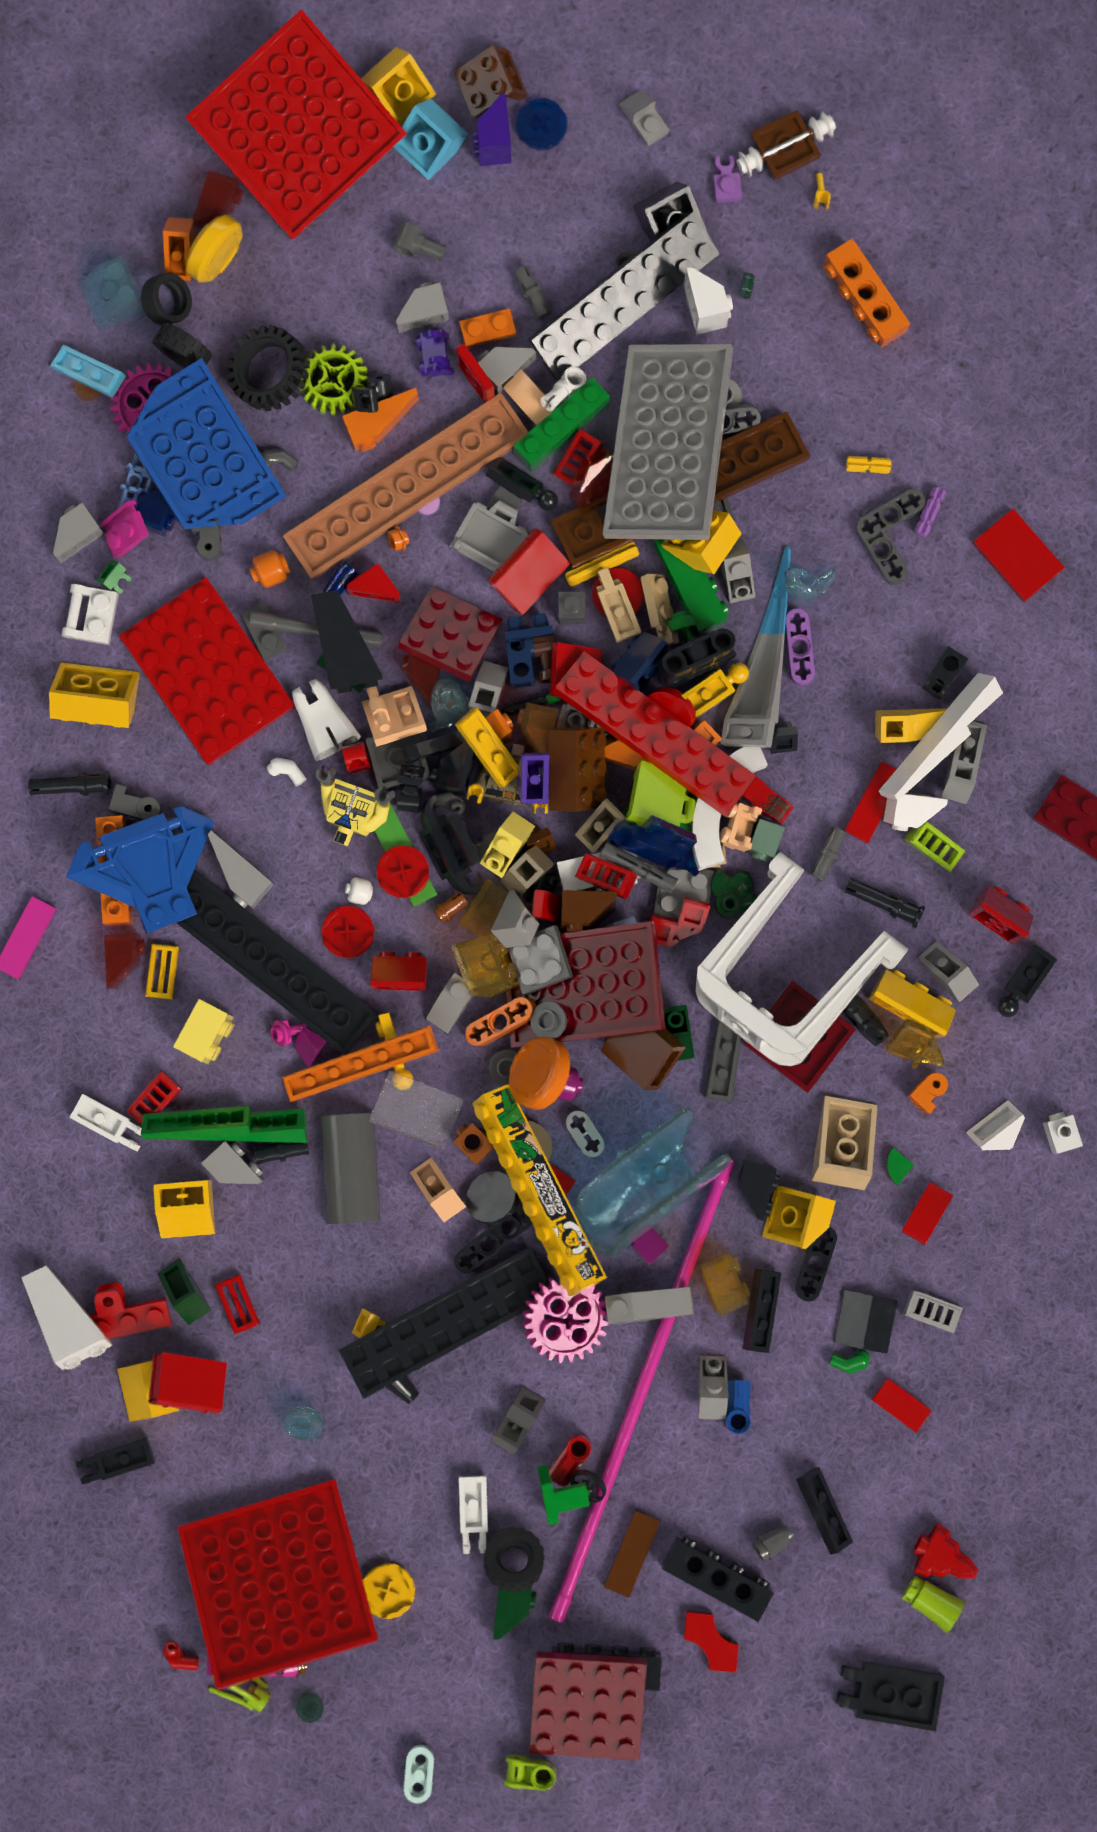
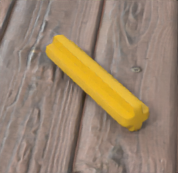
M634 542L619 547L566 572V581L570 587H574L597 576L600 570L605 568L610 570L639 555L638 548Z

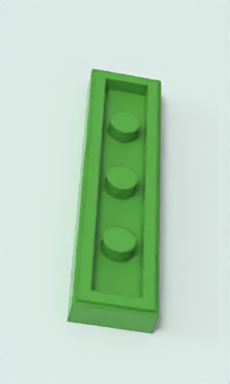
M390 803L387 821L375 830L385 852L390 848L402 845L413 847ZM429 879L426 887L418 895L409 899L413 906L416 907L438 895Z

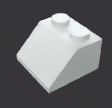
M692 267L686 268L684 289L695 333L700 334L726 328L728 318H731L730 310H733L730 294H726L724 286Z

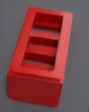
M579 429L554 470L553 475L575 488L599 453L604 442L583 429ZM582 439L593 446L591 450L580 444ZM576 448L587 454L586 459L574 453ZM570 457L582 464L580 469L568 462ZM564 466L577 473L574 478L562 471Z
M585 853L575 878L606 892H617V897L627 900L637 876L631 870ZM593 862L596 864V866L591 876L589 877L587 876V873ZM602 867H604L606 869L602 875L601 880L599 881L597 880V878ZM612 872H615L616 874L611 885L607 884ZM624 876V879H623V882H622L620 888H617L618 885H619V883H620V881H621V879H622V877Z
M161 1071L127 1109V1112L142 1125L143 1115L136 1110L139 1105L148 1114L162 1113L183 1089L164 1071ZM161 1082L171 1091L168 1095L158 1086ZM153 1090L164 1099L161 1103L151 1094ZM146 1098L157 1107L154 1111L144 1102Z

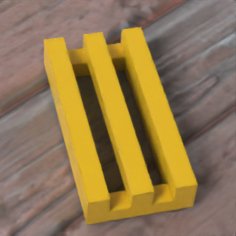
M151 944L145 997L173 1000L179 953L178 946ZM157 950H162L158 990L153 992ZM168 951H172L167 993H163Z

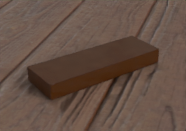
M638 1510L634 1511L604 1588L625 1597H630L661 1522L659 1519Z

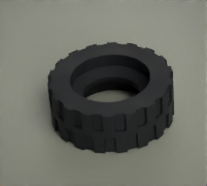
M163 323L152 340L157 349L184 368L200 358L207 365L213 356L210 350L200 341L169 323Z
M521 1527L501 1529L497 1534L491 1536V1540L486 1544L484 1553L485 1574L487 1578H490L491 1583L494 1586H498L499 1589L503 1591L508 1590L509 1592H522L526 1588H531L540 1579L544 1566L543 1545L541 1546L539 1538L535 1537L531 1531H526ZM517 1547L526 1553L528 1562L524 1569L518 1572H511L502 1566L500 1558L506 1549Z

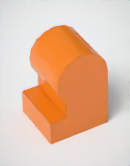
M941 1073L929 1074L906 1097L922 1113L929 1115L937 1107L932 1100L946 1092L948 1081Z

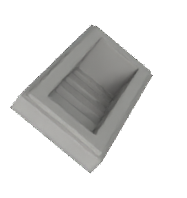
M911 1289L903 1315L954 1333L963 1308ZM919 1298H922L924 1301L918 1315L914 1312ZM930 1301L934 1304L929 1318H926L924 1315ZM940 1305L943 1306V1310L941 1312L939 1321L937 1322L934 1321V1318ZM948 1309L954 1310L949 1325H945L944 1321Z

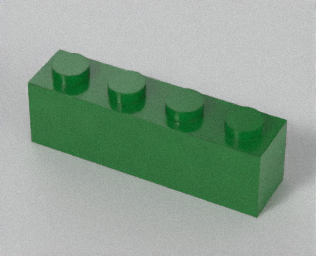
M592 377L514 445V454L530 472L534 471L572 438L579 429H582L609 405L610 396Z
M653 539V545L684 610L687 611L688 615L693 614L696 625L693 626L697 637L726 624L729 611L723 600L719 601L715 593L718 591L713 577L708 578L706 572L694 570L664 549L661 544L665 539Z

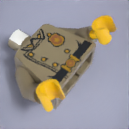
M511 744L509 753L519 765L521 754L526 753L527 747ZM484 767L477 774L473 785L468 788L466 799L469 800L471 795H476L478 797V804L482 802L483 798L488 801L531 808L533 814H536V808L542 807L545 809V814L548 813V804H521L518 793V775L506 787L499 788Z

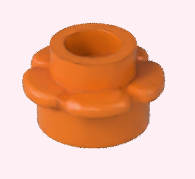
M394 526L393 530L387 532L391 549L393 551H405L406 545L409 544L407 532L404 529L400 530L398 526Z

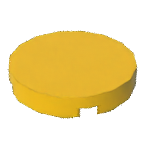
M383 1563L376 1565L368 1571L363 1580L370 1609L375 1616L384 1619L400 1617L410 1608L414 1600L415 1585L413 1578L405 1568L398 1564Z

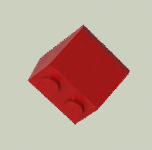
M380 951L379 956H373L370 987L373 990L427 991V957H422L420 952H406V957H395V952Z

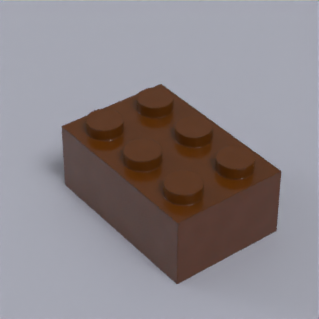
M575 726L548 730L549 810L579 812L596 809L606 799V737L602 727Z

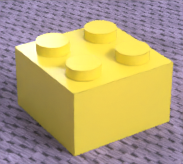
M199 999L173 1047L203 1063L209 1064L210 1060L215 1061L222 1049L218 1045L223 1036L227 1038L235 1025L231 1022L233 1016Z

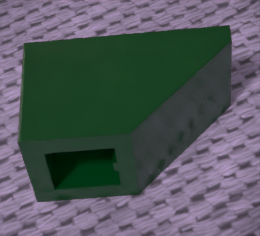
M687 1005L663 1008L665 1029L686 1046L677 1061L694 1059Z

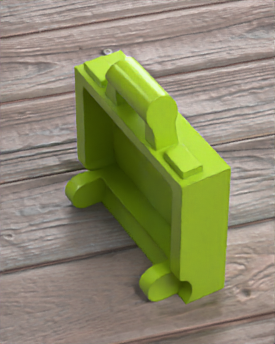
M641 760L633 775L634 783L625 820L673 837L678 834L680 823L688 824L693 822L696 801L685 795V787L653 764ZM683 804H685L684 814H682Z

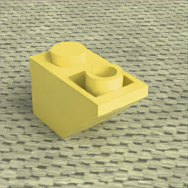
M512 812L499 828L480 864L502 878L525 845L535 826L515 812Z

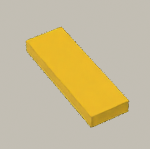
M478 708L471 709L455 724L499 788L506 787L518 775V764Z

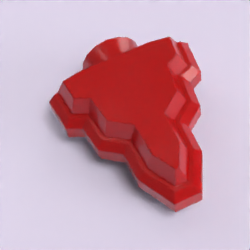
M939 1523L935 1525L929 1536L922 1533L913 1548V1554L918 1556L913 1572L924 1577L933 1574L942 1578L951 1574L960 1579H975L979 1571L971 1558L960 1552L959 1543L950 1537V1531Z

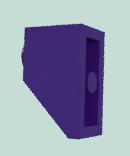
M522 753L518 765V793L521 804H548L549 753Z

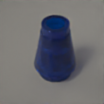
M342 561L340 565H336L323 592L338 590L341 596L347 590V584L356 579L360 573L348 563Z

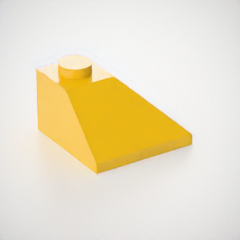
M777 1186L771 1200L773 1201L770 1216H767L762 1237L806 1249L829 1228L836 1201Z

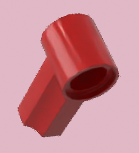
M583 1433L572 1435L549 1469L551 1480L559 1486H567L572 1475L589 1457L592 1443L587 1435ZM576 1441H582L586 1444L587 1450L581 1454L575 1453L572 1449V1444Z

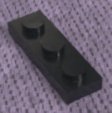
M755 1268L742 1349L769 1353L782 1272Z
M820 1467L811 1469L797 1478L796 1481L829 1554L839 1553L852 1544L853 1540Z

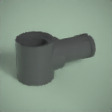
M402 222L392 248L398 253L409 257L421 253L442 261L447 246L427 239L420 227L409 222Z

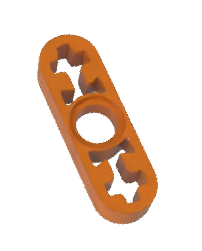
M523 997L510 1001L471 1023L466 1028V1040L473 1046H486L530 1022L533 1011L537 1007L535 1002ZM521 1004L527 1005L528 1009L525 1010L526 1015L517 1014L513 1016L510 1013H516L522 1009ZM503 1014L507 1019V1024L503 1029L499 1030L496 1027L495 1020L499 1015ZM489 1028L491 1030L480 1035L481 1039H476L474 1036L478 1033L477 1029L485 1030Z

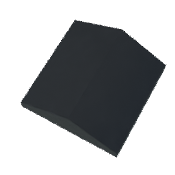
M844 1289L834 1343L888 1354L898 1300Z

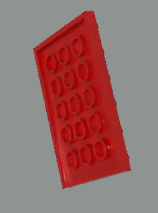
M207 577L119 635L208 766L295 708L290 697Z

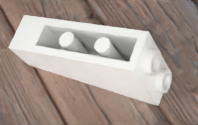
M47 1266L21 1277L53 1361L62 1370L75 1368L81 1363L80 1361L88 1357H97L103 1354L106 1348L112 1346L108 1337L55 1273Z

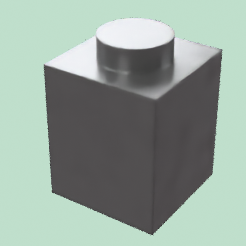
M559 592L560 625L586 624L585 592Z

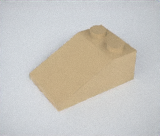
M831 1096L824 1097L814 1154L812 1181L865 1190L872 1177L877 1105Z

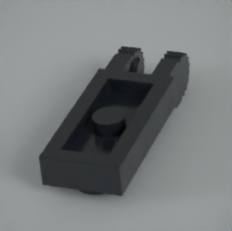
M148 1437L95 1453L92 1457L75 1462L77 1468H84L97 1462L99 1472L80 1478L82 1484L99 1479L103 1481L156 1463Z

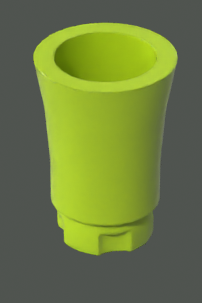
M917 1576L912 1578L902 1595L904 1601L910 1603L911 1607L934 1622L946 1634L957 1621L966 1600L951 1595Z

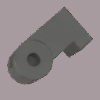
M116 784L109 806L111 812L139 820H145L162 813L161 805L156 799L152 797L141 799L128 795L129 789L127 787Z

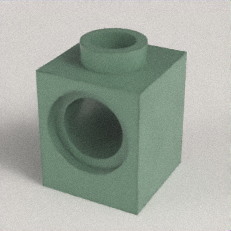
M759 819L750 842L752 847L747 852L753 853L751 857L761 862H767V859L773 860L785 827Z

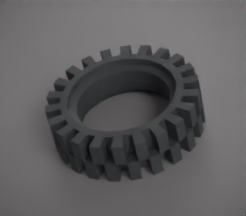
M265 325L259 326V331L255 328L249 330L250 338L245 334L240 337L244 342L242 346L235 342L233 347L238 352L237 354L229 353L228 357L233 360V363H226V369L231 372L227 373L226 376L231 382L229 386L235 391L234 394L251 407L253 406L257 410L264 409L265 411H271L272 407L279 410L282 409L281 402L286 406L291 404L288 398L290 395L295 399L299 396L295 391L297 387L302 390L304 389L305 384L301 382V378L308 379L309 373L304 369L310 368V363L306 360L308 353L304 350L305 347L298 339L281 327L278 329L275 325H269V328H267ZM274 346L282 348L287 356V369L283 378L272 388L266 390L254 389L249 381L248 374L253 358L265 348Z

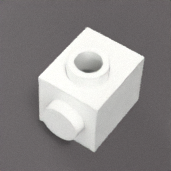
M1064 1112L1048 1116L1050 1121L1043 1123L1052 1154L1083 1146L1073 1115L1065 1116Z

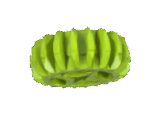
M335 344L331 345L330 351H327L326 347L322 345V353L320 354L313 350L311 352L313 359L306 358L310 363V368L304 369L309 373L308 379L301 378V382L305 384L303 390L299 388L300 393H306L303 397L305 402L312 401V409L320 406L322 414H325L327 409L330 408L331 415L333 416L336 414V408H340L342 414L346 413L345 406L347 405L350 409L354 410L352 389L347 392L344 382L349 378L348 375L354 372L355 379L352 386L365 387L364 385L367 384L366 379L368 378L365 374L368 371L366 366H361L363 359L361 357L355 359L356 352L354 350L346 354L347 349L344 345L339 351H337ZM341 362L343 364L338 367H332L328 363ZM320 368L323 377L318 381V385L313 388V376L317 369ZM328 373L335 378L337 376L339 386L336 383H332V381L330 383ZM334 392L339 397L329 398L321 394L325 395L326 393Z

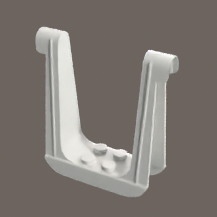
M779 852L769 864L768 877L772 880L771 883L698 966L695 992L699 1003L705 1010L769 1060L779 1065L793 1066L803 1062L805 1057L878 966L882 964L888 969L895 968L908 951V948L884 931L797 1025L786 1027L772 1021L774 1017L770 1012L762 1007L759 1010L751 1004L752 999L744 992L739 991L736 993L727 984L726 977L804 872L802 867L782 852Z

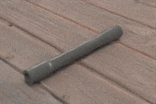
M251 611L249 627L319 637L317 623ZM358 629L367 647L380 649L382 633Z

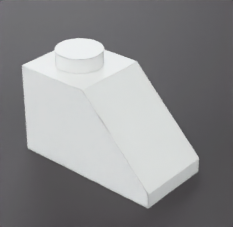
M907 792L898 801L887 798L884 822L892 824V829L908 831V827L919 828L947 805L948 799Z

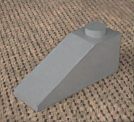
M974 721L967 725L971 735L951 753L941 793L942 798L967 804L975 787L987 725Z
M210 831L208 837L228 885L235 893L233 899L244 908L249 905L254 909L274 884L214 832Z
M691 1287L605 1296L608 1324L619 1325L694 1314Z

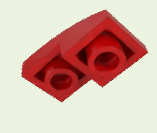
M930 1182L901 1232L926 1245L954 1195Z

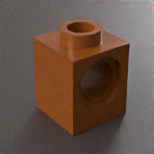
M464 1123L454 1133L457 1138L453 1142L475 1165L494 1148L488 1138L473 1123L470 1126ZM470 1134H475L480 1139V1145L475 1150H470L465 1145V1139Z

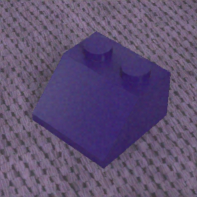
M500 94L477 121L478 131L473 132L474 157H480V166L511 164L506 94Z

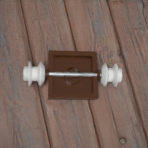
M798 110L751 132L750 137L757 150L749 147V154L738 153L739 159L736 160L739 171L742 174L746 173L750 177L752 175L751 170L757 169L759 172L762 171L764 162L775 181L820 159L821 154L812 138L822 142L824 134L827 133L832 137L833 130L836 129L833 118L821 112L819 120L813 117L810 118L809 128H807Z

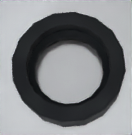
M163 273L153 276L144 283L141 290L143 310L147 317L155 324L162 326L163 323L175 324L182 322L191 311V292L186 282L179 275ZM161 284L170 289L174 298V311L171 315L163 309L159 301L158 295Z

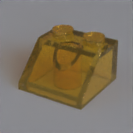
M486 935L451 946L469 995L494 998L519 986L513 963L510 962L507 954L509 950L502 945L495 935Z
M725 1252L697 1263L718 1316H723L748 1304L746 1297L750 1296V1292L746 1282H740L737 1272L741 1271L735 1255L730 1256L729 1252Z

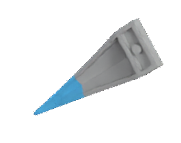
M788 546L784 549L770 601L747 663L749 677L745 682L739 684L724 718L720 743L724 746L771 748L774 727L778 723L791 560V549Z

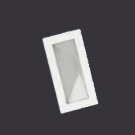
M1007 1100L966 1133L982 1150H1010L1014 1146L1025 1117Z

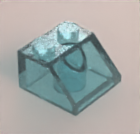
M124 255L98 265L79 283L99 331L145 313L142 307L141 294Z

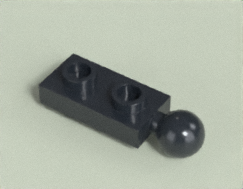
M498 457L488 468L486 476L496 484L513 492L518 498L529 503L535 498L539 507L545 511H551L557 506L558 496L554 491H542V482L502 457Z
M1036 944L1033 945L1004 987L1011 994L999 1000L997 1005L999 1013L1004 1017L1016 1015L1019 1010L1018 1001L1021 1000L1025 1004L1030 1001L1057 959Z

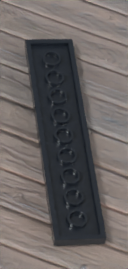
M194 869L187 890L197 915L177 922V924L338 1051L346 1055L377 1017L378 1013Z

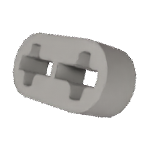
M582 1111L571 1112L566 1119V1127L586 1156H599L604 1150V1141L586 1113ZM575 1115L578 1118L583 1117L585 1119L582 1125L586 1132L583 1134L577 1127L573 1129L570 1126L573 1122L572 1117ZM588 1134L593 1141L597 1139L600 1142L596 1153L592 1150L586 1151L585 1147L588 1143L584 1138L585 1135Z

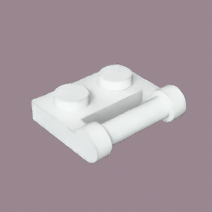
M71 584L70 593H72L68 618L66 628H63L61 636L109 645L119 596L118 592ZM82 596L90 597L83 631L76 630Z

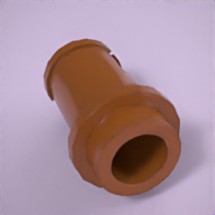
M457 891L456 894L441 905L437 903L433 911L442 923L446 920L449 922L450 917L467 906L468 902L460 891Z

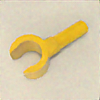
M818 173L816 175L818 189L813 206L815 209H818V204L824 203L826 209H828L831 194L824 188L823 174Z

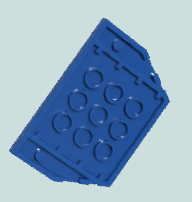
M202 358L155 386L125 437L182 529L217 526L216 521L207 522L208 520L217 519L218 526L243 524L286 497L280 484Z

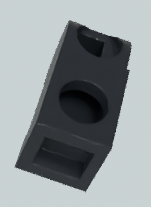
M948 646L922 689L940 700L968 658Z

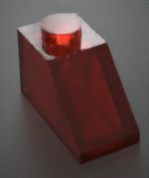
M208 170L193 217L196 228H204L206 224H209L217 216L233 213L236 204H241L243 190L238 179Z
M411 654L404 655L402 670L406 671L407 679L428 708L434 709L441 668Z
M137 933L104 935L107 989L116 990L139 965L141 955H145V941L140 939V935Z

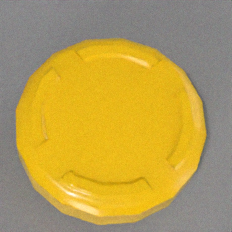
M221 215L204 226L192 243L186 258V270L190 277L199 283L212 281L225 270L237 253L243 237L240 222L230 215Z

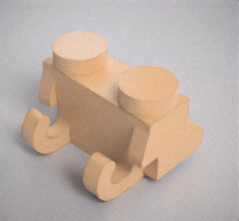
M742 803L735 804L727 815L730 818L728 826L724 827L719 835L722 845L732 850L737 849L743 852L750 850L752 847V843H750L752 828L757 821V816L761 815L762 809L756 806L750 807Z

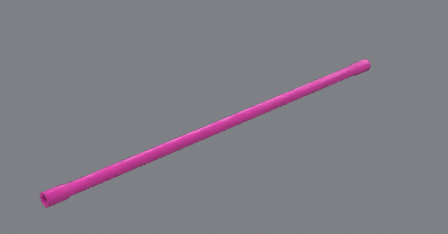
M722 1156L719 1158L710 1189L672 1289L688 1286L735 1161ZM676 1317L664 1318L659 1322L601 1477L607 1487V1493L602 1501L592 1502L561 1587L555 1596L548 1617L557 1622H564L574 1588ZM599 1485L596 1491L598 1497L602 1495Z

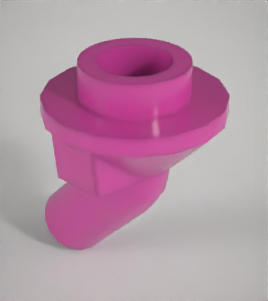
M288 1020L274 1021L270 1034L275 1043L279 1046H285L292 1042V1035H299L303 1027L309 1030L310 1028L304 1023L289 1025Z

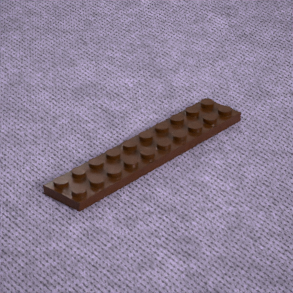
M787 411L722 441L714 504L810 460V454ZM608 494L550 520L551 526L573 569L637 540L604 538V521L597 515V510L607 502Z

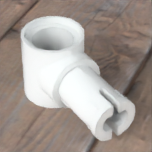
M577 367L567 368L561 379L554 384L553 389L541 398V405L545 407L550 403L546 410L549 412L553 411L556 406L562 401L567 400L586 383L585 373Z

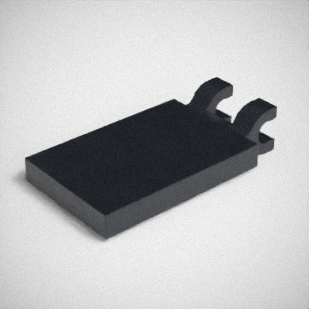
M863 1661L862 1669L842 1664L840 1676H843L844 1680L856 1682L853 1695L837 1692L835 1703L839 1704V1707L855 1709L854 1716L859 1719L936 1732L945 1680L944 1675Z

